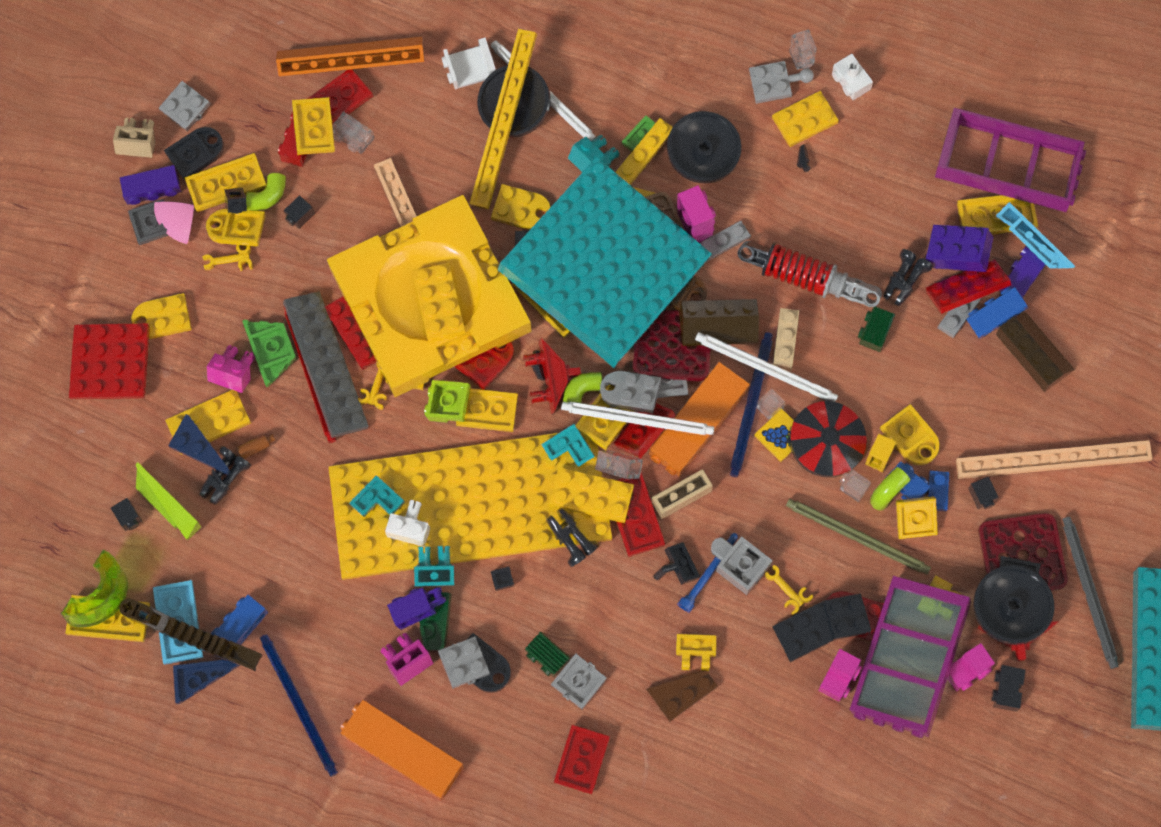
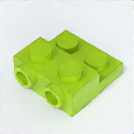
M432 380V384L428 388V404L425 405L424 409L427 419L429 421L448 423V420L464 422L471 385L462 382Z

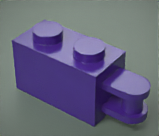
M441 587L429 592L423 588H416L410 591V594L407 596L393 599L392 603L387 606L395 626L402 630L436 614L434 607L446 602V598L441 594Z

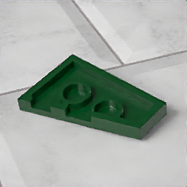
M441 592L442 596L446 598V602L434 607L436 614L419 621L423 645L427 651L438 652L446 648L451 593Z

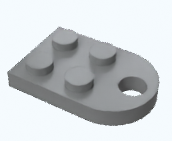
M615 371L603 378L600 384L601 397L611 407L653 414L661 377ZM608 385L615 386V389L612 391H608L605 389V387Z

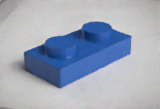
M929 471L928 485L930 488L928 490V497L935 496L937 511H947L949 472Z

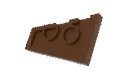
M703 671L646 690L668 721L671 722L717 689L718 686L709 673Z

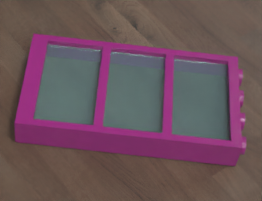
M893 576L850 707L854 718L865 721L867 718L873 720L874 724L882 727L887 724L898 732L910 731L912 732L911 735L918 738L930 736L971 606L970 597Z

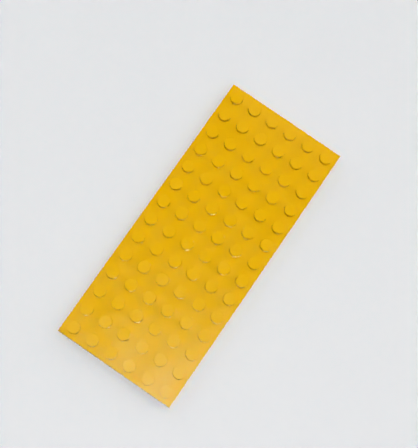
M558 433L329 466L342 580L414 570V567L419 565L418 547L422 546L388 538L385 530L390 515L377 504L363 517L349 504L376 475L405 502L394 513L395 515L406 516L410 500H414L415 504L416 501L422 503L417 520L428 523L430 527L425 547H431L430 564L432 566L438 564L437 546H443V553H445V546H450V564L566 547L564 543L559 544V539L556 540L546 520L552 515L559 524L563 523L557 514V510L560 508L549 506L557 470L559 467L603 477L598 445L583 436L595 457L579 467L568 451L551 461L541 444ZM566 510L575 518L576 526L589 541L603 542L612 540L608 519ZM570 533L569 536L571 537L573 542L576 545H580L578 541L575 539V537Z

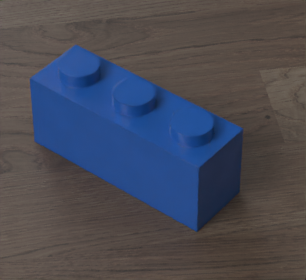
M1011 287L1006 288L1000 293L1002 296L996 300L994 297L984 303L985 307L980 310L976 308L968 314L969 317L966 320L979 339L1029 308L1015 287L1012 289Z
M249 595L242 597L237 602L235 610L229 612L224 617L223 624L220 627H216L211 632L212 635H217L220 638L223 637L229 642L232 641L240 645L246 640L268 614V611Z

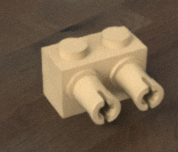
M129 117L125 118L124 125L116 126L113 138L115 154L152 158L155 147L154 121L149 119L147 124V119H144L142 128H134L136 120L130 118V122H128Z

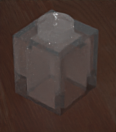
M771 388L758 401L757 409L770 420L781 409H784L785 401Z
M853 469L849 474L845 473L839 481L842 483L840 490L857 502H860L872 483Z

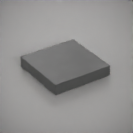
M161 199L155 202H164V200ZM155 202L128 210L139 246L169 236L162 223L159 225L154 213Z

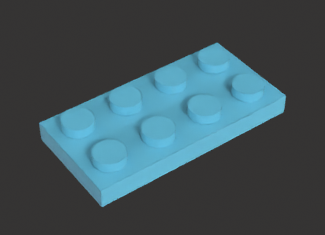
M192 580L153 587L156 610L199 629ZM159 632L164 665L203 658V650L191 647Z

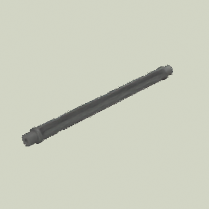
M1071 517L1063 518V528L1083 590L1086 594V600L1101 641L1106 662L1109 663L1110 669L1118 668L1116 650L1075 524H1073Z

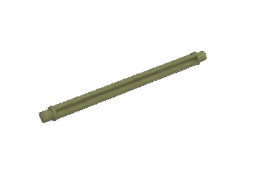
M789 498L786 504L792 511L812 519L919 573L923 572L928 575L931 569L930 566L924 564L925 562L823 514L798 500L794 501Z

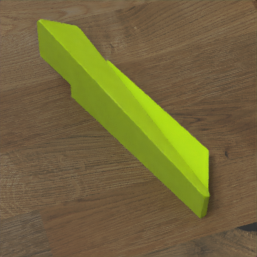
M137 462L136 489L175 529L179 528L183 536L189 540L201 528V525Z

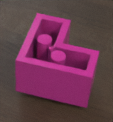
M980 643L966 652L962 658L952 663L947 679L956 692L960 689L965 691L973 685V680L978 678L980 681L993 671L991 667L995 662Z
M839 649L818 691L839 702L842 697L846 699L851 689L848 687V684L851 680H856L862 668L859 666L861 660Z

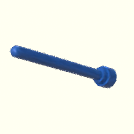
M732 533L727 541L733 545L738 539V535ZM716 556L688 596L681 597L677 603L684 611L688 613L692 611L695 598L721 562Z

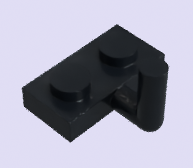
M684 542L665 549L670 564L662 566L653 575L655 580H660L666 573L675 571L681 585L695 581L700 577Z

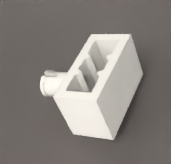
M850 54L833 66L832 76L834 80L840 82L844 93L850 96L852 100L871 90L873 81L853 54Z
M410 500L406 516L404 517L391 513L385 530L387 537L425 547L430 527L428 523L417 520L422 503L416 501L415 504L414 500Z

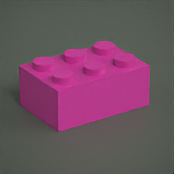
M699 185L678 193L677 213L685 231L697 242L701 243L713 236L714 217H716L713 207L708 206V198L705 191H701Z

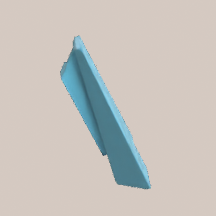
M1010 202L996 215L997 218L1010 226L1009 229L1050 269L1076 267Z

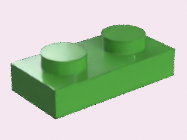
M645 116L624 138L622 145L632 152L654 126L655 122Z

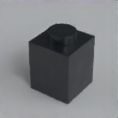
M300 195L284 209L285 220L291 226L295 225L299 229L315 214L313 207Z
M989 477L971 483L968 488L977 509L983 507L985 510L995 506V502L999 498Z
M128 498L111 507L112 512L125 531L137 528L139 523L142 522V519Z

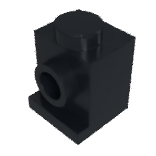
M243 188L224 189L225 207H227L228 213L239 214L242 211H247L246 196ZM230 195H240V197H230Z

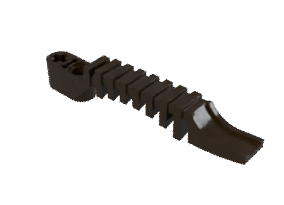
M125 599L119 606L120 613L131 621L250 670L256 671V666L263 656L261 653L232 641L229 642L223 637L220 638L217 635L197 629L192 625L189 626L185 622H180L176 618H171L133 599Z

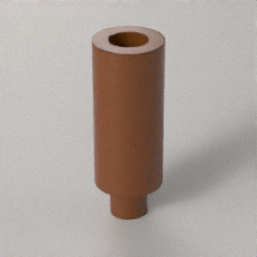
M263 434L236 448L240 456L245 459L270 447L269 443L276 440L273 434L268 436Z

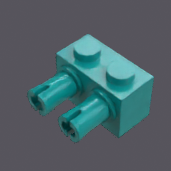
M598 135L591 141L584 137L573 144L568 159L583 172L596 157L609 167L611 161L618 158L620 154L618 150L615 151V147H611L603 153L600 148L607 144V140L602 135Z
M437 546L438 564L436 566L430 564L431 547H425V553H423V547H418L419 565L414 567L415 586L455 585L454 565L450 564V546H445V553H443V546Z

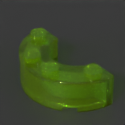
M105 550L101 552L93 564V567L100 575V583L96 590L83 598H71L61 612V615L70 626L91 627L100 624L112 617L118 611L121 602L126 598L128 591L127 576L114 556Z

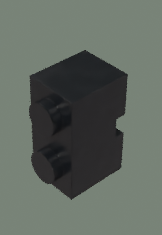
M1001 665L999 670H995L994 682H997L996 690L993 689L991 694L994 708L1015 712L1020 709L1022 693L1019 692V688L1024 685L1026 669Z

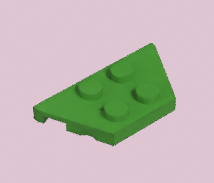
M242 320L265 386L269 387L297 359L285 325L278 322H249V320Z

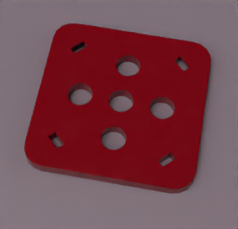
M664 310L635 343L633 372L661 377V379L703 381L709 375L711 348L705 345H697L695 349L691 350L687 346H683L679 311ZM675 325L679 330L671 332L668 328ZM655 340L659 345L651 347L648 343ZM669 342H676L678 346L670 348L667 344ZM674 358L677 362L674 365H670L666 360ZM698 366L699 369L694 372V368Z
M1043 513L991 520L980 525L978 534L986 575L999 568V554L1005 553L1010 558L1019 559L1018 552L1025 551L1028 554V559L1025 561L1041 564L1039 576L1047 583L1051 591L1061 590L1067 585L1068 577L1057 522L1053 515ZM992 532L996 533L994 537L990 536ZM1014 533H1023L1024 540L1021 542L1016 541ZM1044 548L1047 551V557H1039L1037 549ZM1052 574H1055L1056 576L1052 581L1050 577Z

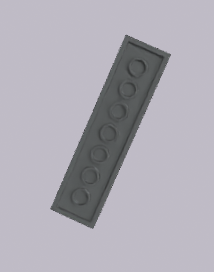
M320 292L284 299L285 310L331 438L367 429L369 426L358 400V395Z

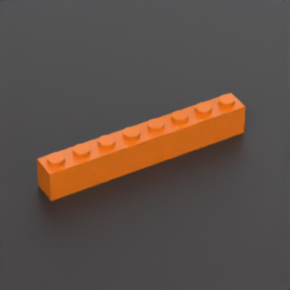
M422 37L283 50L277 51L276 63L278 76L424 62V47Z

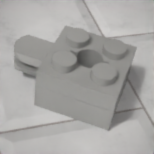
M742 536L734 546L721 537L716 538L711 546L712 554L721 560L716 572L746 595L769 569L773 561Z

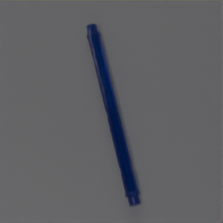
M765 332L758 353V358L768 362L773 344V334ZM756 368L754 369L736 448L730 466V476L736 478L742 469L765 376L764 372Z
M267 634L260 637V641L263 644L262 648H264L325 767V771L328 772L330 777L337 775L336 764L333 762L277 653L273 641L270 640Z

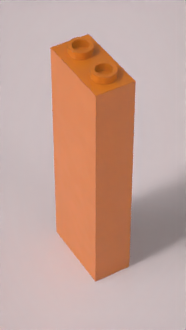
M719 362L674 419L714 426L715 433L749 391L750 384ZM665 429L649 449L650 459L656 464L661 463L664 465L666 471L671 475L675 476L676 474L680 477L713 435Z
M362 700L361 703H357L352 709L353 715L349 720L346 719L342 724L340 734L429 793L443 800L463 769V764L366 701Z

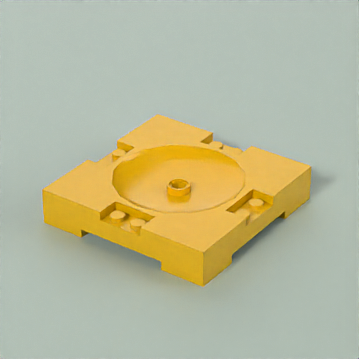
M464 195L412 218L413 222L381 237L378 235L327 259L329 268L394 397L428 382L429 378L496 346L499 348L532 332L531 322L508 278L498 271L499 263ZM449 263L466 333L428 342L412 271Z

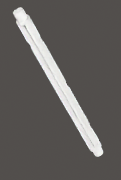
M496 40L492 42L491 47L495 50L494 52L509 64L511 53ZM550 91V106L583 138L587 137L590 141L595 139L596 136L592 133V130Z
M698 332L695 338L702 345L804 391H808L826 401L835 402L838 395L832 393L831 390L726 344L708 334L704 335Z
M563 402L561 408L574 414L701 435H713L715 429L714 426H708L705 423L577 402Z

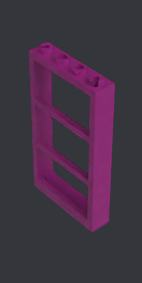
M954 108L935 177L1067 212L1069 205L1073 206L1076 195H1073V190L1076 191L1079 180L1076 177L1077 175L1080 176L1083 165L1080 164V160L1083 161L1086 150L1083 149L1085 142ZM959 125L993 134L983 176L948 167ZM999 136L1034 145L1024 186L989 178ZM1040 146L1074 155L1064 197L1030 189Z

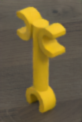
M236 245L238 254L215 258L208 254L204 255V261L210 260L209 264L204 265V269L211 270L215 265L238 262L240 271H243L242 267L245 263L249 264V268L252 270L253 264L249 256L251 247L247 246L245 250H241L240 246Z
M376 362L378 372L371 392L369 394L368 390L361 389L360 392L365 394L366 398H358L362 405L368 403L375 405L379 410H383L384 406L378 404V401L381 399L387 400V397L384 394H378L384 375Z
M773 565L772 569L776 574L771 576L768 572H765V577L770 581L774 580L792 599L788 600L784 607L787 608L789 605H793L795 610L792 611L791 615H796L804 603L812 600L813 595L804 598L802 593L806 591L805 587L801 588L797 594L779 575V568Z

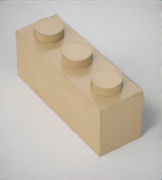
M780 308L773 365L791 371L799 310Z
M702 469L652 497V504L662 520L712 492L713 485Z

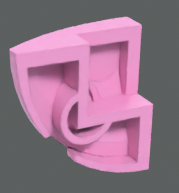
M155 202L154 213L158 224L161 225L162 223L167 229L166 233L170 237L187 244L194 205L178 202Z

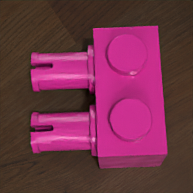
M228 345L223 355L215 353L208 363V381L243 393L251 380L250 365L255 360V355L252 352L249 354V351H245L240 361L234 360V357L238 354V349Z
M407 633L402 634L404 639L401 636L397 638V642L404 649L398 654L391 644L386 645L387 650L385 647L381 649V653L388 660L386 664L390 673L400 686L433 664L428 651L419 640L413 642Z

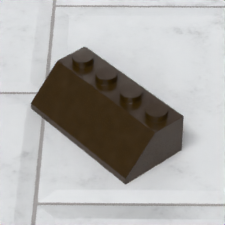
M757 299L681 301L679 320L683 346L702 345L701 342L695 340L698 332L704 335L708 334L726 344L758 343L759 312Z
M1026 312L1012 317L999 327L996 333L997 337L1044 392L1075 370Z

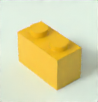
M878 434L865 465L883 473L896 441L889 435Z

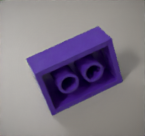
M933 225L926 260L936 269L986 272L994 237L988 228Z

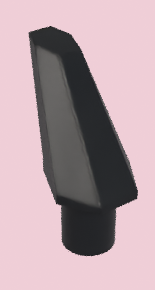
M803 144L799 148L797 167L802 168L804 172H808L810 170L808 165L810 160L806 145Z
M534 350L533 354L540 353V351ZM541 364L531 365L537 379L544 381L543 366Z

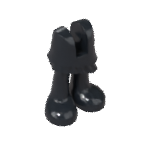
M907 249L901 250L900 258L902 264L898 272L895 271L893 276H890V281L883 295V298L889 300L895 288L901 291L894 303L897 306L902 305L911 295L912 287L919 276L930 272L933 268L929 261L919 258L908 279L905 281V275L916 261V255Z
M221 446L219 449L222 461L228 468L234 462L229 475L222 480L224 473L212 469L211 475L208 474L199 493L201 497L206 498L213 488H216L210 499V503L214 505L219 503L228 494L227 491L230 489V484L240 472L248 470L252 466L248 461L240 456H236L224 446Z
M561 507L557 510V514L563 523L559 524L552 515L546 520L556 540L559 539V544L564 543L569 550L571 557L568 559V564L570 567H573L584 560L586 556L593 553L600 545L597 541H589L576 526L575 518ZM570 533L578 541V543L582 547L583 552L573 542V540L569 536Z

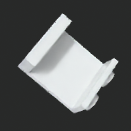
M486 38L478 40V47L451 55L448 54L447 49L443 50L444 57H442L444 68L448 67L449 84L453 83L455 89L482 82L496 70Z

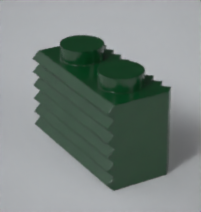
M876 306L873 307L872 312L868 310L864 319L867 322L866 327H861L857 337L860 338L859 345L881 352L895 314Z
M541 631L525 648L527 653L525 656L532 663L537 662L542 666L540 670L548 677L552 675L555 678L570 661V657Z

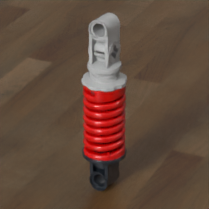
M745 241L737 252L740 260L761 267L762 276L770 277L773 275L775 280L780 278L781 282L787 280L789 285L800 286L803 290L807 288L809 292L814 290L815 294L823 298L830 293L835 295L836 298L841 296L868 307H875L882 297V291L879 287L865 283L860 279L849 277L846 272H838L837 264L829 265L826 261H823L819 265L820 260L818 258H815L812 263L813 257L808 256L807 260H805L806 254L804 253L798 258V251H794L792 255V249L789 248L786 251L785 246L779 245L776 242H773L771 247L768 248L752 241ZM743 248H749L752 254H745ZM874 293L877 299L871 300L868 294Z

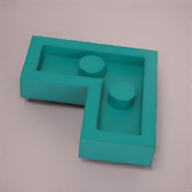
M575 423L541 444L551 461L566 451L570 453L578 467L595 457Z
M376 475L349 504L360 515L365 517L377 504L390 515L391 513L394 514L405 502Z

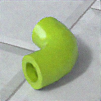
M271 173L267 176V186L263 191L247 192V210H266L276 205L283 196L286 176L280 173Z
M601 372L579 374L570 380L564 390L562 403H581L584 393L600 391V384L602 382Z
M896 467L874 490L870 499L874 509H886L897 493L910 482V478L902 469Z

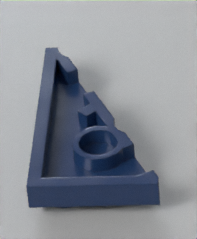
M186 414L170 441L169 448L229 475L228 467L190 416Z
M227 660L174 665L175 703H183L241 665Z

